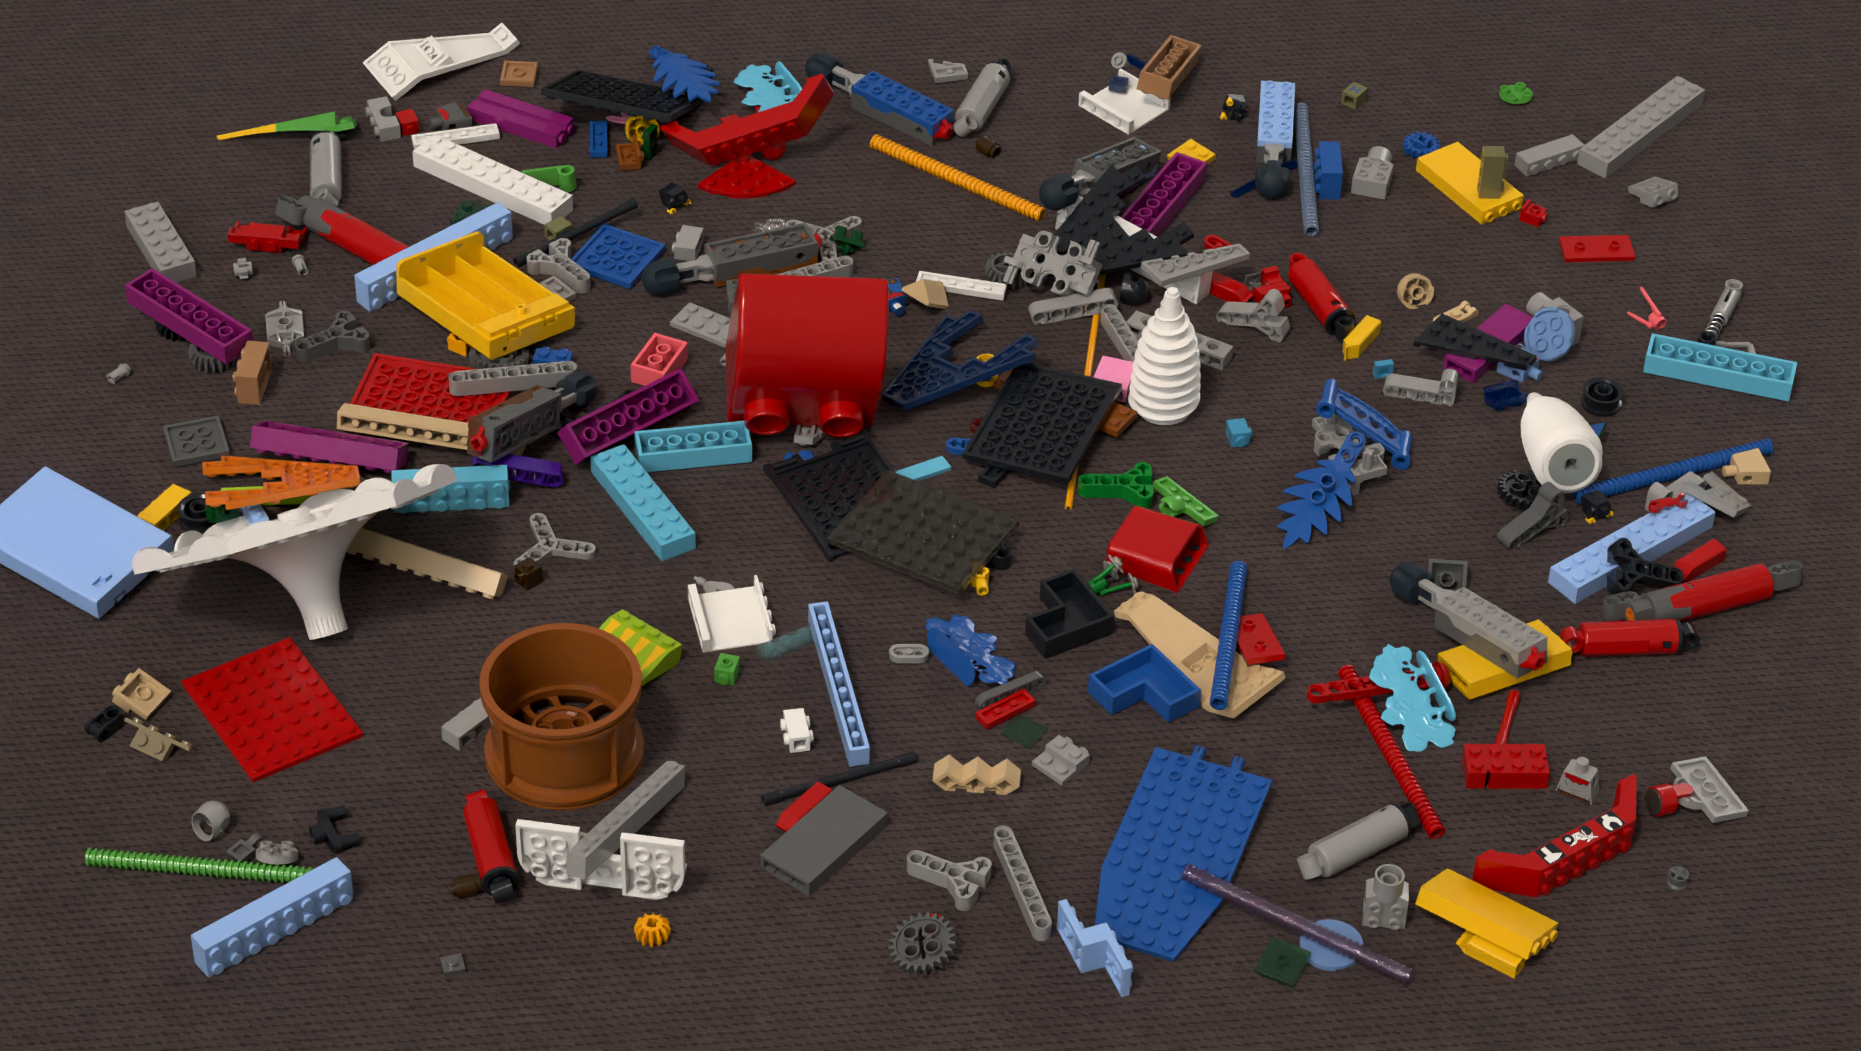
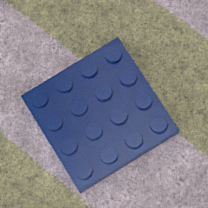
M603 224L571 260L587 271L590 276L631 289L642 277L645 267L655 262L666 250V244Z

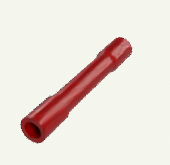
M1517 690L1509 691L1505 704L1506 708L1494 744H1507L1513 716L1521 696Z

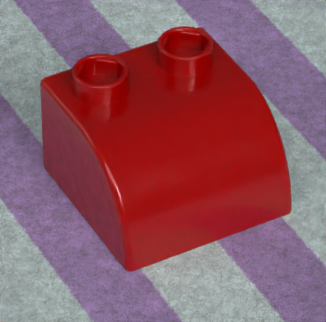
M768 274L739 275L725 346L727 421H744L745 427L750 432L761 435H773L784 431L788 426L797 425L808 427L816 425V427H820L824 434L833 437H849L861 432L863 428H871L882 393L886 369L889 314L888 281L877 278Z

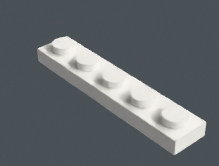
M496 123L411 135L414 150L434 134L458 145L500 139Z
M919 271L916 282L922 279L943 282L945 292L1002 301L1007 291V284L924 271Z

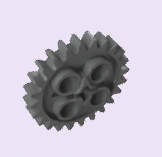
M524 347L490 360L475 348H470L469 360L472 366L477 367V369L528 365L529 353L528 349Z
M929 912L926 913L925 917H922L921 913H918L917 918L910 915L909 922L903 919L904 925H897L898 932L891 933L893 939H889L891 946L888 947L891 953L890 957L895 965L900 967L901 971L907 970L909 975L913 971H915L917 976L920 975L921 971L928 975V970L930 969L935 973L937 966L944 968L942 962L949 963L948 956H954L953 949L957 948L955 942L958 939L955 935L954 927H952L950 921H946L944 916L939 918L937 913L932 917ZM921 929H922V935H923V937H924L923 943H922V938H921V936H920V930H921ZM923 946H924L925 955H926L925 959H923V958H924V957H923V956H924V953H923V951H922V949H921V948H923Z

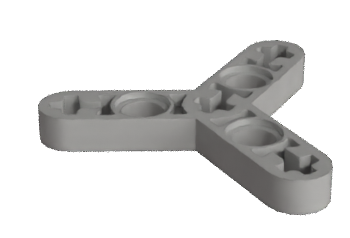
M850 216L825 228L806 223L810 231L813 232L812 234L817 233L821 237L822 247L819 249L821 262L837 258L835 242L829 240L830 235L834 234L836 227L839 225L846 227L847 236L852 233V230L858 231L861 229V218ZM789 220L785 223V227L805 222Z
M535 513L529 519L537 544L518 557L513 564L516 565L528 557L532 558L533 555L541 556L539 558H532L539 565L552 555L589 560L595 557L596 548L594 544L589 542L556 538L547 517L542 513ZM541 533H547L548 535H547V536H540L539 534H541ZM567 547L572 548V550H570V551H565V550H563V549H565V548H567Z

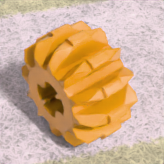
M654 912L651 915L644 913L643 918H638L634 926V933L637 942L641 941L643 946L649 943L652 948L654 943L661 946L662 942H667L671 928L669 927L668 918H663L662 913L659 915H655Z

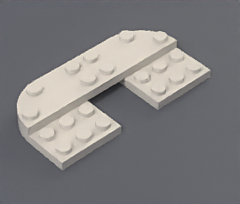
M517 819L515 826L519 863L526 873L531 871L536 876L538 882L547 886L581 890L583 884L622 889V895L657 900L668 897V894L672 891L677 892L683 883L687 864L685 863V840L621 833V855L612 854L584 880L566 874L567 852L581 840L580 827Z

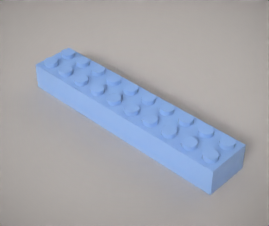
M497 202L355 274L357 302L371 312L400 297L397 294L396 266L401 259L476 231L483 234L484 247L489 250H494L497 246L508 243L513 239L511 211Z
M1685 493L1684 500L1680 501L1685 502L1688 499V504L1685 508H1679L1677 505H1674V507H1666L1656 514L1650 512L1551 566L1548 583L1576 604L1607 586V574L1616 568L1622 569L1618 564L1607 562L1608 547L1618 539L1627 538L1631 542L1632 548L1644 560L1651 562L1711 529L1716 512L1701 500Z

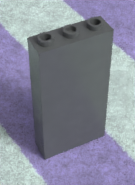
M839 785L760 855V866L762 869L810 896L888 826V812Z

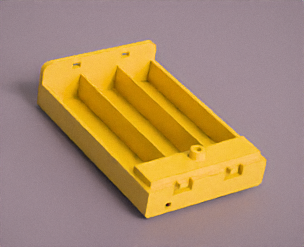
M478 231L401 259L397 263V294L490 360L569 330L575 325V307L484 247V236Z

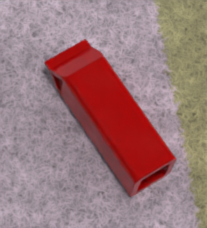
M1213 271L1209 294L1227 302H1248L1254 296L1245 284Z
M1712 539L1677 560L1673 567L1679 568L1684 576L1683 581L1689 582L1723 562L1727 549L1717 540Z
M816 782L781 813L775 826L787 832L830 794L832 789L820 782Z

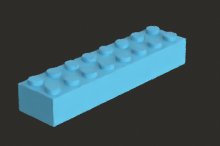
M1652 333L1643 372L1789 402L1797 362Z
M624 444L590 456L592 474L661 561L696 549L695 532Z

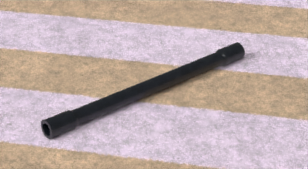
M632 198L618 207L530 251L514 257L513 262L520 267L527 263L528 254L538 249L546 253L549 251L550 243L560 238L572 240L622 214L638 208V204Z
M912 751L898 755L895 758L762 794L761 800L765 802V806H769L804 794L816 782L831 787L893 768L908 766L917 763V755Z

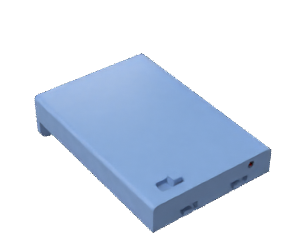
M46 466L0 504V563L98 619L149 573L145 572L134 575L131 563L138 550L151 546L168 553L174 551L172 535Z

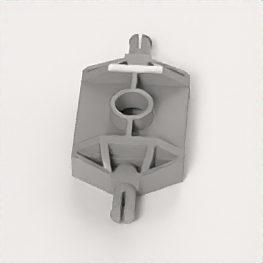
M280 301L279 309L265 314L267 342H269L270 346L282 348L284 356H287L286 352H288V356H291V348L295 346L297 341L304 338L302 311L288 308L286 301H283V305L282 301Z

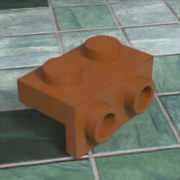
M633 135V143L616 144V154L620 170L641 169V162H644V153L641 151V141L637 140L636 135Z

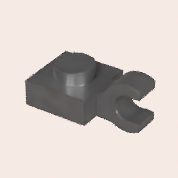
M255 833L246 842L240 839L226 851L227 857L235 862L238 860L242 863L244 861L248 862L256 855V849L260 847L262 837Z

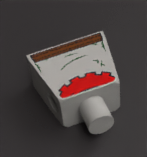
M1579 757L1577 760L1572 759L1564 770L1555 791L1592 805L1599 793V770L1590 766L1589 760L1585 757Z

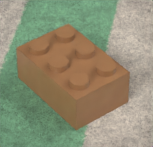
M247 340L245 348H242L241 360L238 359L237 371L233 373V382L236 383L234 395L237 397L238 403L260 405L272 371L269 342Z

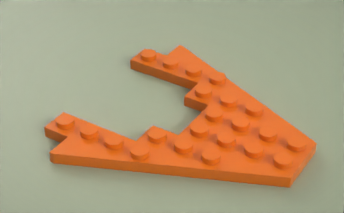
M221 456V461L202 462L203 475L208 477H216L218 474L236 476L238 473L255 475L257 472H261L262 478L267 480L281 477L282 482H264L263 489L205 492L206 505L219 507L221 504H226V510L267 502L278 504L283 499L304 495L315 496L320 492L346 487L352 488L360 485L358 466L236 456Z

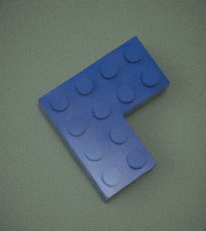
M1153 644L1089 674L1088 693L1111 715L1145 700L1169 723L1200 707L1201 689Z

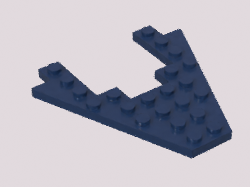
M973 310L968 311L958 319L946 315L883 392V399L901 409L909 410L944 395H950L954 391L977 382L989 381L995 375L1035 360L1036 356L1032 350L1040 345L1038 338L1025 334L986 362L973 357L963 365L958 366L946 360L947 357L953 354L952 347L949 346L950 343L962 337L970 329L975 328L984 319L982 314Z

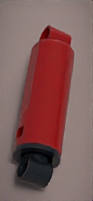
M1302 253L1292 254L1289 260V281L1330 335H1335L1337 339L1343 341L1354 329L1355 314L1314 260L1308 259Z
M1679 619L1581 622L1578 630L1575 627L1569 626L1560 632V639L1571 647L1572 653L1580 651L1583 657L1679 654L1682 647L1693 649L1700 642L1695 626L1688 622L1681 624Z
M486 789L465 795L467 804L463 809V815L482 889L485 893L493 896L495 904L515 898L514 889L519 883V876L497 802L488 797Z

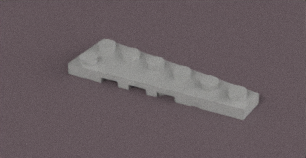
M1241 244L1204 250L1202 254L1192 252L1180 258L1178 255L1171 256L1169 260L1159 258L1141 262V269L1162 287L1248 260L1250 253Z

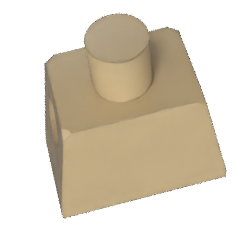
M1759 448L1733 454L1730 465L1722 467L1723 476H1734L1738 484L1769 483L1771 471Z

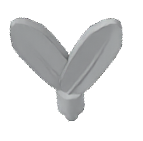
M697 576L693 578L697 584L703 587L705 593L734 589V586L726 582L707 581Z

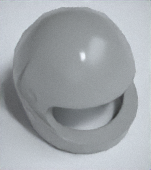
M219 801L205 802L192 817V827L195 834L203 841L217 838L219 833L223 832L229 824V809ZM201 819H204L212 827V835H207L202 831L199 825Z

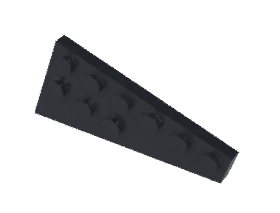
M1443 313L1414 340L1413 344L1414 347L1419 348L1420 345L1430 347L1429 350L1433 351L1437 349L1446 350L1448 354L1475 360L1477 357L1483 358L1488 363H1493L1494 361L1502 362L1507 367L1525 371L1536 362L1537 357L1528 351Z

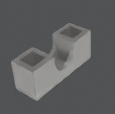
M387 96L367 100L365 113L367 118L369 117L375 137H379L381 142L401 138L400 125L396 116H392L391 104Z

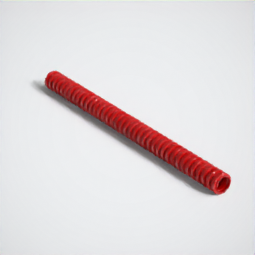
M1345 665L1338 671L1340 680L1359 678L1352 665ZM1348 687L1351 690H1358L1354 687ZM1370 696L1352 699L1409 802L1415 804L1421 824L1430 839L1441 837L1445 833V828L1400 751L1390 730L1381 719V715Z

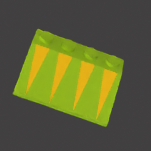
M623 609L610 616L599 628L619 638L633 651L640 664L642 685L670 670L680 662L681 643Z

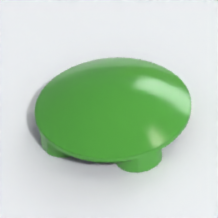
M1517 82L1516 85L1501 86L1499 96L1503 101L1511 104H1524L1532 100L1533 92L1526 87L1525 83Z

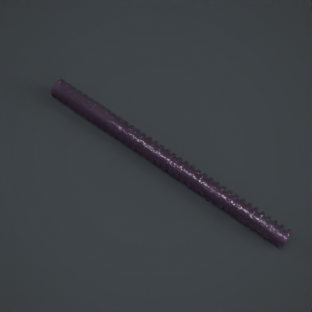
M1189 863L1182 872L1181 877L1183 881L1188 880L1189 884L1193 883L1194 886H1199L1200 889L1205 888L1206 892L1211 891V894H1217L1219 898L1222 896L1223 900L1228 899L1229 903L1234 902L1236 906L1241 905L1242 909L1246 908L1247 911H1252L1253 914L1258 913L1259 917L1264 916L1265 920L1270 919V922H1276L1278 926L1281 924L1282 928L1287 927L1289 931L1294 930V933H1300L1301 937L1306 936L1308 940L1311 938L1312 942L1317 941L1318 945L1323 944L1325 948L1330 947V950H1336L1337 954L1342 953L1344 957L1347 955L1348 959L1351 960L1353 958L1354 962L1359 961L1361 965L1366 964V967H1372L1373 971L1378 970L1380 974L1383 972L1384 976L1387 977L1389 975L1392 980L1395 978L1397 982L1402 981V984L1406 985L1412 977V967L1407 968L1406 964L1401 965L1399 961L1396 963L1395 959L1392 958L1390 960L1389 956L1384 957L1382 953L1377 954L1376 950L1371 951L1370 947L1365 948V945H1359L1357 941L1348 940L1346 936L1341 937L1340 933L1335 934V931H1329V928H1323L1321 924L1312 923L1310 919L1305 920L1304 916L1299 917V914H1293L1291 910L1288 912L1287 908L1282 909L1280 905L1275 906V903H1269L1268 899L1263 900L1261 896L1258 898L1257 894L1252 895L1251 891L1246 892L1244 888L1239 889L1240 887L1238 885L1234 886L1232 882L1222 881V878H1216L1215 874L1210 875L1208 871L1205 873L1204 869L1199 870L1198 866L1193 867Z

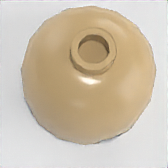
M1411 273L1404 276L1397 287L1398 299L1409 309H1416L1418 305H1428L1434 294V287L1430 280L1419 273ZM1413 299H1420V303L1418 305H1411Z

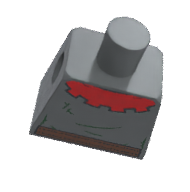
M461 100L438 107L436 109L437 118L429 119L431 129L441 127L444 131L472 127V117Z

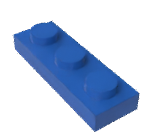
M590 121V158L608 157L607 121Z

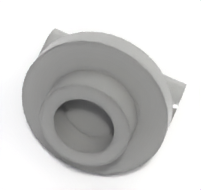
M1118 52L1113 55L1111 64L1114 68L1122 69L1123 67L1127 68L1130 66L1124 53Z

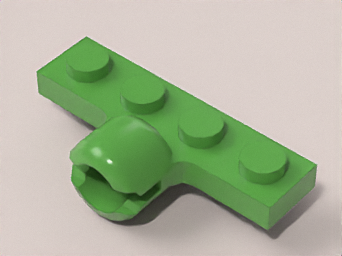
M1168 476L1153 482V488L1164 496L1160 499L1162 502L1159 504L1160 513L1173 517L1185 513L1203 527L1217 522L1219 515Z

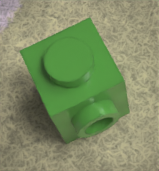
M720 653L714 668V682L721 685H734L740 670V656Z

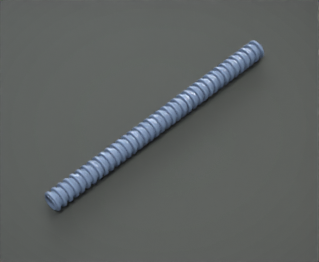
M1297 103L1294 106V126L1303 231L1306 236H1317L1319 233L1309 112L1308 106L1305 103Z

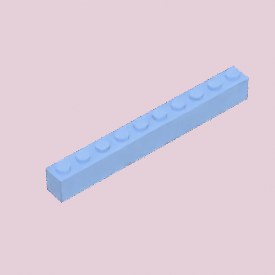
M828 601L808 604V622L849 767L869 764V743Z

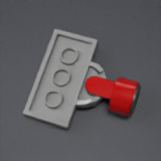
M1706 756L1673 762L1670 769L1677 777L1673 785L1661 784L1651 786L1645 793L1646 807L1655 817L1673 814L1677 807L1684 806L1694 810L1702 809L1710 821L1716 823L1746 817L1749 811Z

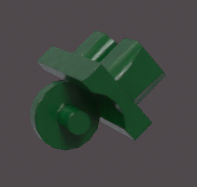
M839 225L836 227L834 234L830 235L829 240L843 244H837L836 249L841 250V256H846L847 253L853 254L854 249L849 246L855 248L864 247L865 242H862L863 232L852 230L851 238L845 237L847 228Z

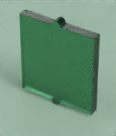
M1018 714L1011 722L1007 723L1008 726L1000 735L1031 749L1037 741L1041 740V737L1048 728Z

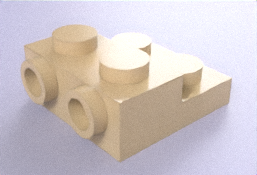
M138 668L134 673L127 675L122 686L118 685L114 689L112 702L127 713L132 710L147 720L170 696L171 690Z

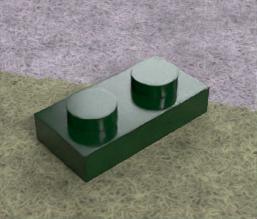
M652 123L642 133V151L644 159L649 161L658 152V125Z

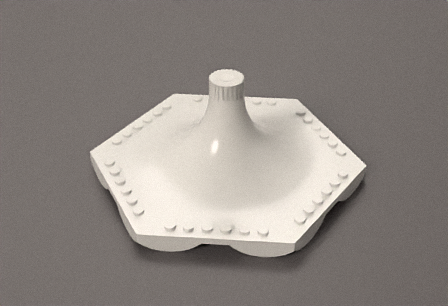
M432 464L419 470L413 480L402 479L394 484L384 478H371L363 481L355 491L335 489L320 492L318 495L309 497L298 508L277 514L278 518L270 521L248 525L244 516H239L238 518L216 523L203 535L197 531H187L178 537L174 551L170 553L151 546L138 550L131 563L134 575L154 570L161 573L225 558L243 561L269 573L287 589L300 609L309 640L336 634L348 629L340 601L339 580L346 551L358 531L379 511L388 508L392 510L401 508L404 505L440 492L439 488L457 481L454 470L448 465Z

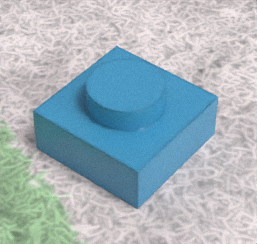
M1392 359L1374 362L1373 376L1375 379L1393 374L1394 363Z

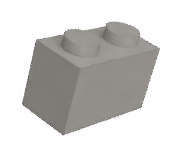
M682 225L680 232H677L676 242L672 244L674 259L685 261L697 259L704 241L703 228Z

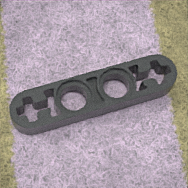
M1039 671L1032 672L981 693L977 696L975 704L981 710L1018 692L1017 689L1022 686L1020 690L1025 689L1028 693L1043 688L1047 682L1046 678Z

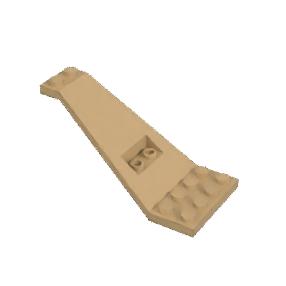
M1145 592L1135 593L1132 598L1123 602L1121 606L1114 610L1116 618L1130 621L1149 645L1153 644L1201 689L1200 705L1208 712L1235 718L1285 679L1283 671L1258 664L1247 665L1242 655L1235 651L1228 705L1223 710L1213 709L1210 705V696L1219 639L1156 596Z

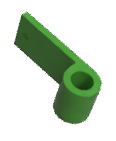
M570 165L522 170V173L551 186L559 185L560 190L564 192H572L577 188L575 169Z

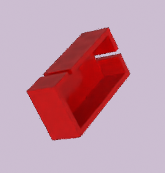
M1545 744L1463 745L1461 761L1466 789H1484L1487 773H1490L1488 789H1547L1550 771Z

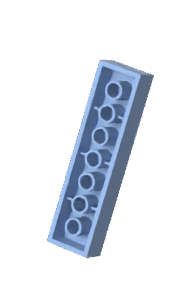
M335 857L191 934L194 962L208 978L214 974L218 975L225 968L239 964L242 959L249 955L259 953L262 948L276 944L279 939L286 935L294 934L297 929L305 925H311L321 916H327L334 909L348 905L354 899L351 871Z

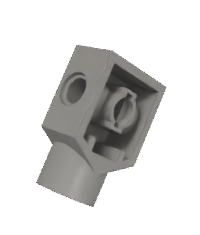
M1376 146L1369 150L1367 157L1359 158L1352 178L1351 193L1379 199L1386 198L1394 166L1391 163L1392 155L1388 149Z
M1542 292L1531 297L1526 306L1528 314L1534 317L1537 311L1547 307H1555L1565 311L1572 318L1575 326V337L1572 346L1579 343L1584 317L1560 297L1552 300Z
M1393 864L1381 865L1376 869L1375 877L1366 880L1362 926H1369L1370 928L1385 927L1392 930L1405 929L1409 903V883L1404 881L1405 874L1400 867Z

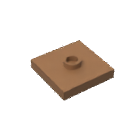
M504 61L500 85L534 87L538 62Z

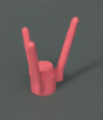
M1640 287L1641 292L1653 311L1648 317L1649 322L1631 312H1627V314L1645 324L1649 329L1654 327L1658 330L1665 327L1667 320L1662 316V313L1657 309L1644 288Z

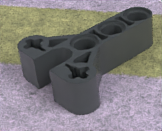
M339 311L336 313L335 321L329 329L303 338L295 343L296 358L299 362H309L337 350H352L358 353H365L370 350V336L363 326L357 328V320L349 311Z
M1551 482L1544 483L1540 487L1538 495L1530 508L1498 532L1497 539L1512 551V548L1522 546L1545 528L1555 527L1558 529L1566 525L1569 516L1567 509L1562 506L1565 503L1563 492Z

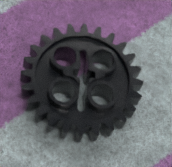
M1516 470L1513 473L1508 471L1507 475L1503 474L1499 478L1497 494H1500V499H1505V503L1510 502L1511 507L1516 505L1518 506L1517 509L1524 508L1526 511L1537 497L1542 484H1540L1535 474H1532L1530 470L1528 473H1525L1524 470H1521L1520 473Z

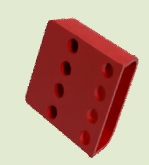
M1134 506L1110 540L1107 547L1106 562H1112L1109 559V554L1113 558L1117 556L1123 563L1121 567L1124 574L1128 575L1130 573L1132 577L1179 593L1209 544L1202 525L1144 507ZM1198 545L1200 549L1192 551L1189 546ZM1189 556L1193 560L1187 563L1182 561V557ZM1182 568L1185 572L1177 574L1174 572V569Z

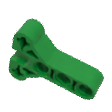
M1139 462L1133 469L1123 474H1083L1078 480V494L1085 498H1122L1135 506L1151 509L1153 504L1152 467L1146 462Z

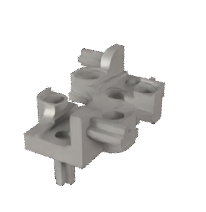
M1040 231L1035 238L1023 234L1014 257L1005 256L1004 262L1009 264L1003 281L1013 285L1017 272L1020 269L1023 280L1034 286L1041 287L1045 276L1053 274L1056 277V281L1050 290L1053 293L1067 296L1072 295L1075 290L1090 296L1093 287L1100 283L1098 275L1103 264L1094 260L1100 243L1090 239L1086 249L1082 245L1070 241L1068 253L1061 256L1057 253L1060 237L1047 231ZM1048 238V243L1044 245V241ZM1079 250V254L1075 257V252ZM1044 254L1045 260L1039 264L1037 258L1039 255ZM1074 266L1076 269L1075 273L1068 275L1069 267ZM1035 271V275L1030 278L1031 273ZM1065 283V288L1061 290L1062 284Z
M1336 414L1330 418H1313L1312 426L1316 430L1314 452L1319 457L1321 454L1328 453L1330 449H1340L1351 432L1360 431ZM1363 434L1366 439L1365 443L1367 444L1369 437ZM1358 439L1353 440L1355 444L1360 442ZM1381 443L1364 445L1358 455L1362 459H1356L1350 468L1355 477V483L1350 482L1348 479L1346 480L1353 496L1359 494L1360 483L1364 480L1375 477L1380 478L1387 474V466L1383 462L1385 449ZM1336 454L1328 456V460H1333ZM1346 454L1343 458L1349 459L1350 456Z

